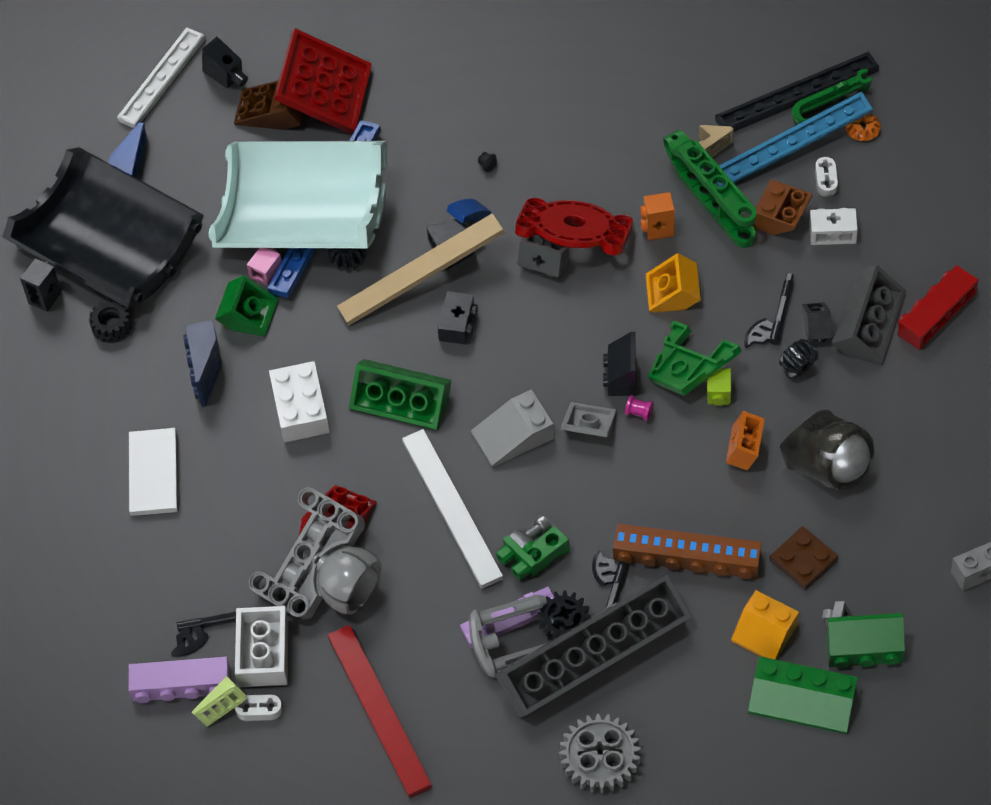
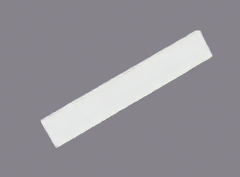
M186 27L117 116L118 122L135 128L139 122L145 119L204 42V34Z

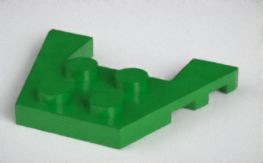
M673 321L670 325L671 332L663 341L665 346L662 352L657 354L648 378L656 385L685 396L738 356L742 350L739 345L724 339L709 357L684 348L681 344L692 331L689 326Z

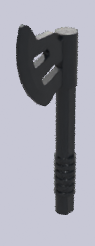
M792 273L786 274L774 323L768 321L767 318L754 323L745 335V348H748L753 343L764 344L766 341L773 345L778 344L793 285L794 275ZM761 327L766 328V329L771 330V331H765V330L761 329Z
M598 550L592 561V572L599 585L613 584L606 608H608L617 601L628 564L623 561L616 564L614 559L603 557L602 552ZM600 564H601V565H609V566H606V567H599ZM607 573H613V574H615V575L602 576V574H607Z
M236 611L176 622L177 630L180 633L176 635L177 647L171 652V655L183 656L196 651L208 637V634L202 631L201 627L236 621ZM190 629H193V631L195 632L197 636L196 640H194L193 637L190 635ZM184 639L187 640L189 646L184 647Z

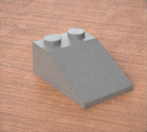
M532 389L507 401L471 430L473 438L492 468L555 439L554 424Z

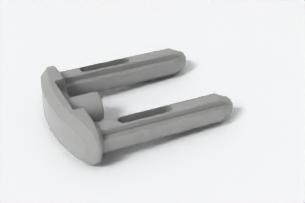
M534 595L478 612L474 609L469 616V632L472 648L480 666L488 676L495 678V673L509 666L505 664L506 660L528 655L545 644L491 659L488 650L499 647L498 638L495 633L484 636L482 626L541 609L547 603L545 596ZM510 607L514 608V612L494 618L491 617V613Z

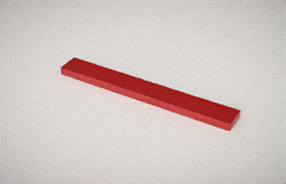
M348 625L327 634L408 797L411 798L431 789V783L351 626Z

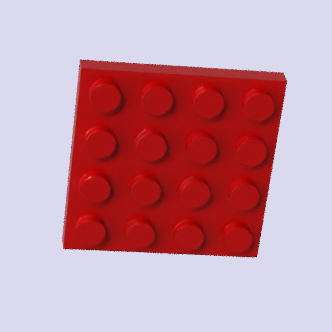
M295 28L291 33L274 100L352 135L357 126L372 63Z

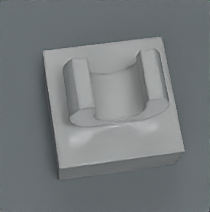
M835 601L834 610H823L822 620H826L827 626L828 618L847 617L852 614L845 601Z

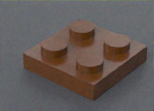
M804 526L800 527L769 556L770 562L804 590L838 560V554Z

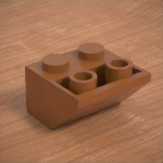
M771 179L755 207L756 222L753 225L754 229L770 235L795 230L813 194Z

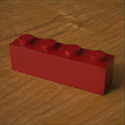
M958 265L951 271H946L941 281L937 285H932L926 296L922 300L918 299L908 314L905 313L900 317L898 321V336L920 350L977 293L979 279Z

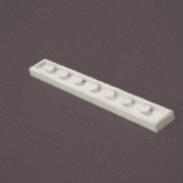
M424 429L403 437L402 442L480 588L483 589L502 581V573Z

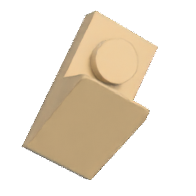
M700 125L699 139L701 141L699 143L713 157L733 143V128L730 126Z

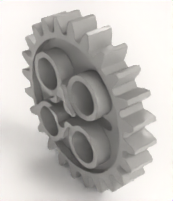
M597 714L596 719L593 721L587 715L586 723L578 719V728L570 725V734H563L565 742H560V749L562 751L559 752V758L562 759L561 768H566L565 776H572L573 784L581 781V789L590 785L591 792L596 787H599L601 793H604L605 786H608L611 791H614V784L616 783L623 787V778L631 781L630 772L637 773L636 765L640 764L639 755H641V747H637L639 746V738H634V729L627 731V722L620 726L618 717L612 722L610 721L609 714H607L604 720H601L600 715ZM608 739H616V740H617V742H616V743H613V744L608 743V742H606V741H607ZM584 740L592 741L589 745H584L581 742ZM615 761L618 762L619 765L612 767L609 766L608 763ZM585 763L594 764L590 768H585L582 765Z

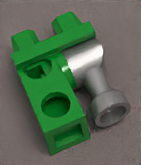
M542 514L534 519V526L526 531L515 530L510 536L507 535L503 539L504 546L496 553L497 559L503 565H507L513 559L517 562L511 567V572L519 581L528 575L534 578L538 575V572L545 569L559 555L564 556L570 551L569 539L555 526L552 527L547 518ZM540 533L543 534L540 538H538L536 541H534V539H535Z

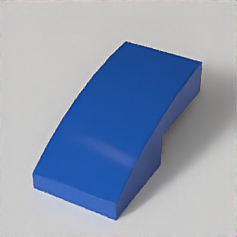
M462 199L449 204L447 212L462 224L469 220L477 223L492 213L475 199Z

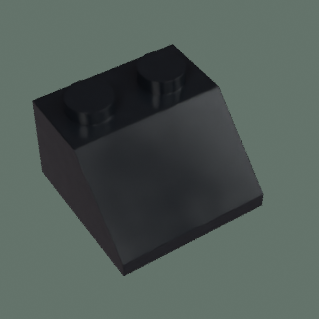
M629 332L608 344V354H603V368H608V373H603V387H608V396H636V332Z

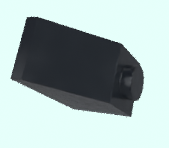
M825 302L801 304L808 339L819 343L825 342L826 338H832L831 313Z

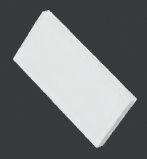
M176 428L129 432L130 516L178 512Z

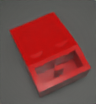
M334 485L325 494L360 515L365 523L377 502L337 485ZM332 506V507H330V508L328 509V512H327L328 517H331V516L334 515V513H335V507H334V506ZM309 511L301 519L299 535L312 515ZM351 518V519L348 520V522H347V528H348V529H350V528H352V527L354 526V524H355V519H354V518Z

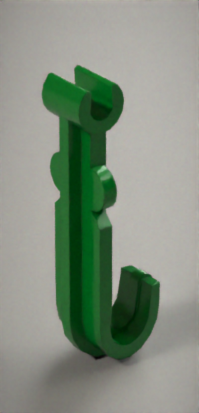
M861 69L857 76L795 103L791 115L794 124L798 125L808 120L802 117L804 113L857 90H868L872 82V77L866 79L868 69Z

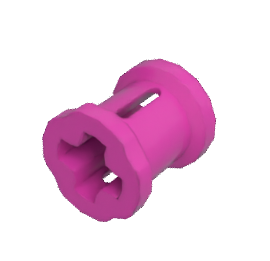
M630 395L625 407V415L633 414L643 417L645 421H648L652 414L654 402H645L635 399V396Z

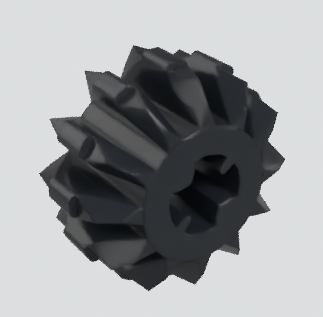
M328 248L329 260L331 264H335L337 269L343 267L346 271L348 267H352L355 270L356 264L362 265L363 258H366V249Z
M800 339L783 351L779 358V365L786 374L796 378L799 375H803L804 372L814 365V362L818 359L819 352L808 340Z

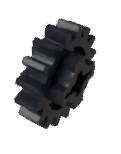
M564 590L562 596H559L557 592H554L553 599L546 596L547 603L539 609L541 612L538 613L537 617L538 620H542L539 622V628H546L544 636L546 637L551 634L553 635V640L574 628V622L578 621V618H580V624L591 618V615L587 614L590 608L589 605L582 606L584 598L577 600L575 592L571 596H567V591ZM554 607L555 612L550 613V616H548L549 611Z

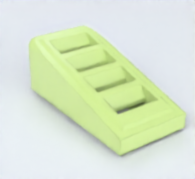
M226 676L192 713L208 727L241 704L247 696ZM206 710L210 712L208 716L204 714Z

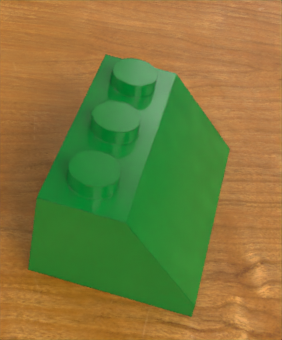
M903 613L828 618L825 642L829 667L843 669L856 665L870 667L874 664L896 665L903 662L905 652Z

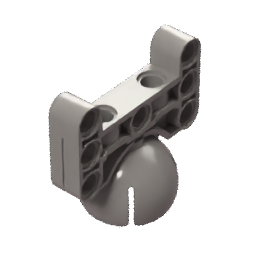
M304 488L299 492L298 503L302 508L311 512L312 515L277 575L273 577L261 571L255 572L249 578V587L253 592L274 605L285 606L286 612L303 620L310 619L315 614L322 599L335 611L342 614H353L357 612V607L365 604L376 587L380 577L379 571L382 569L381 562L370 551L359 547H352L365 527L364 519L360 515L313 488ZM315 494V502L312 505H308L309 497ZM334 506V507H335V513H334V515L331 516V517H328V515H327L328 509H329L330 507ZM351 518H354V519H355V524H354V526H353L352 528L348 529V528H347V522H348V520L351 519ZM310 548V556L304 559L303 552L305 549ZM263 578H265L266 586L263 589H260L259 583ZM282 590H285V599L279 601V593ZM305 602V610L299 613V604Z

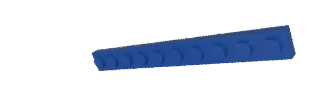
M360 120L349 141H376L381 132V127L379 124ZM289 248L267 287L269 293L290 298L317 248Z

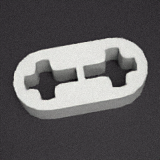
M829 157L819 158L815 166L817 190L823 197H832L837 193L838 187L836 164ZM823 166H827L828 173H824ZM825 181H829L830 188H826Z
M246 695L247 698L235 707L238 718L244 721L274 720L280 717L283 711L281 700L275 695ZM249 704L248 712H243L245 705ZM269 704H274L275 706L272 711L267 709Z

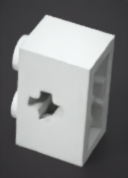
M856 208L810 210L811 245L856 244Z

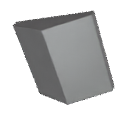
M571 402L562 422L561 430L609 437L612 432L616 409Z

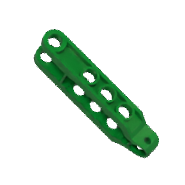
M677 130L664 137L663 143L666 153L678 178L734 244L741 248L751 247L755 242L756 231L753 227L756 222L755 207L697 140L689 139L682 130ZM708 167L711 168L712 171L706 172L703 168ZM694 174L697 179H690L688 176ZM721 182L725 185L723 187H719L716 183ZM707 189L710 193L703 194L700 191ZM719 204V209L714 208L713 205ZM747 212L751 214V216L745 218V216L742 213ZM748 234L750 237L747 239H742L739 237V235Z

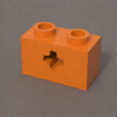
M671 193L643 196L644 205L640 206L642 217L640 224L642 233L646 232L648 241L674 237L675 209Z
M745 411L740 414L732 426L726 458L727 464L748 471L759 454L765 418Z

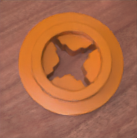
M870 113L845 126V129L851 138L858 141H869L879 134L881 123L878 121V116H873ZM861 121H863L866 125L865 130H863L862 126L860 125Z

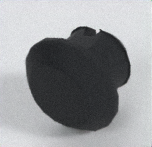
M483 152L478 157V163L483 166L484 171L492 170L497 163V156L494 153L488 154Z

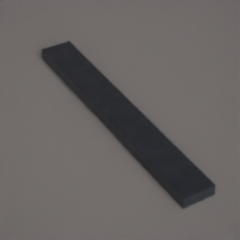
M868 51L715 115V121L719 126H730L733 128V132L792 108L795 103L806 97L855 77L861 69H868L867 76L879 71V65Z

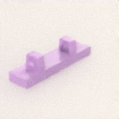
M549 587L543 588L534 593L530 592L524 595L523 597L527 598L534 595H541L545 597L548 596L551 599H553V595ZM510 607L491 613V617L494 618L514 612V608ZM554 607L549 611L548 615L555 612ZM538 609L503 621L482 626L483 635L495 633L499 637L538 620V613L541 611ZM469 621L460 624V629L469 647L472 648Z

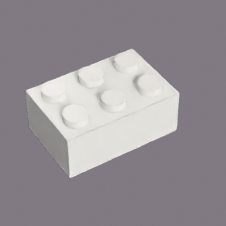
M315 362L269 370L284 443L330 433Z
M285 606L236 608L235 677L238 687L288 685V616Z

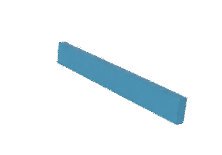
M861 91L719 166L736 184L872 113L873 108ZM721 182L716 183L719 187H723L725 185Z

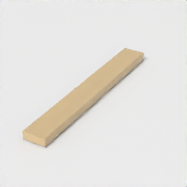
M492 213L337 305L350 326L505 232Z

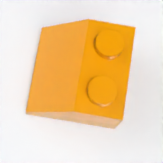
M679 253L646 273L649 311L652 313L683 311L701 300L697 263Z
M755 590L743 609L731 642L758 656L777 660L798 627L799 612Z

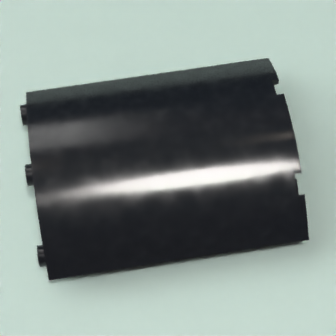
M77 147L66 149L61 165L55 174L58 179L52 188L47 187L36 200L37 205L31 210L26 208L22 212L8 217L2 237L129 308L141 304L156 292L169 277L171 278L175 275L177 267L191 247L196 235L202 229L204 215L84 149Z

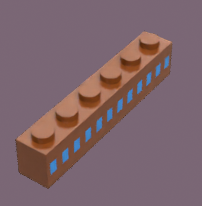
M617 523L613 545V559L619 562H626L627 564L639 563L647 567L662 566L671 570L685 569L694 573L708 572L718 576L731 575L742 579H757L762 542Z

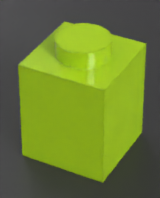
M720 368L707 378V404L715 406L730 405L731 368Z

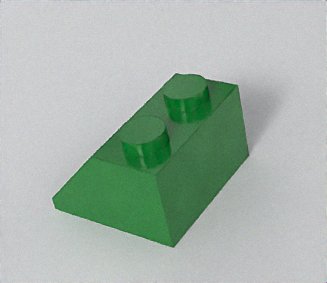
M242 275L228 282L215 320L232 331L263 337L266 335L278 298L245 275Z

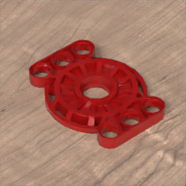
M534 197L526 200L516 220L515 234L524 238L540 235L556 245L569 248L600 246L606 254L619 255L623 252L632 232L633 219L627 215H616L613 217L605 209L586 202L561 200L546 203L545 200ZM568 224L579 225V227L570 226Z

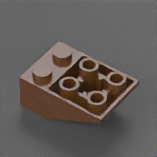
M277 80L242 90L234 124L237 126L285 130L301 126L304 113L274 100L279 81Z

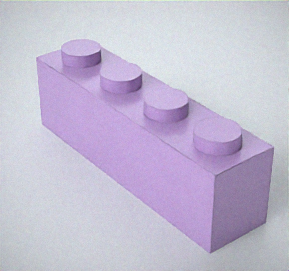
M227 657L129 664V693L132 702L147 703L150 700L171 701L175 698L196 699L199 696H207L226 676L230 679L229 662Z

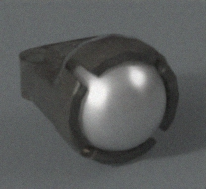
M821 410L795 429L780 444V450L788 469L797 470L832 489L846 490L857 485L867 474L870 468L869 460L874 455V443L865 428L833 415L830 410Z

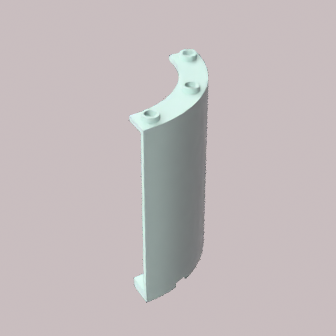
M234 141L227 146L225 157L228 161L225 196L222 197L220 213L209 229V239L212 241V248H368L375 238L373 230L379 228L384 208L386 183H382L383 170H387V141Z

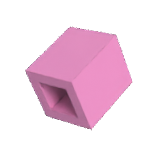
M259 248L247 263L249 277L268 286L282 262L279 252L273 248Z

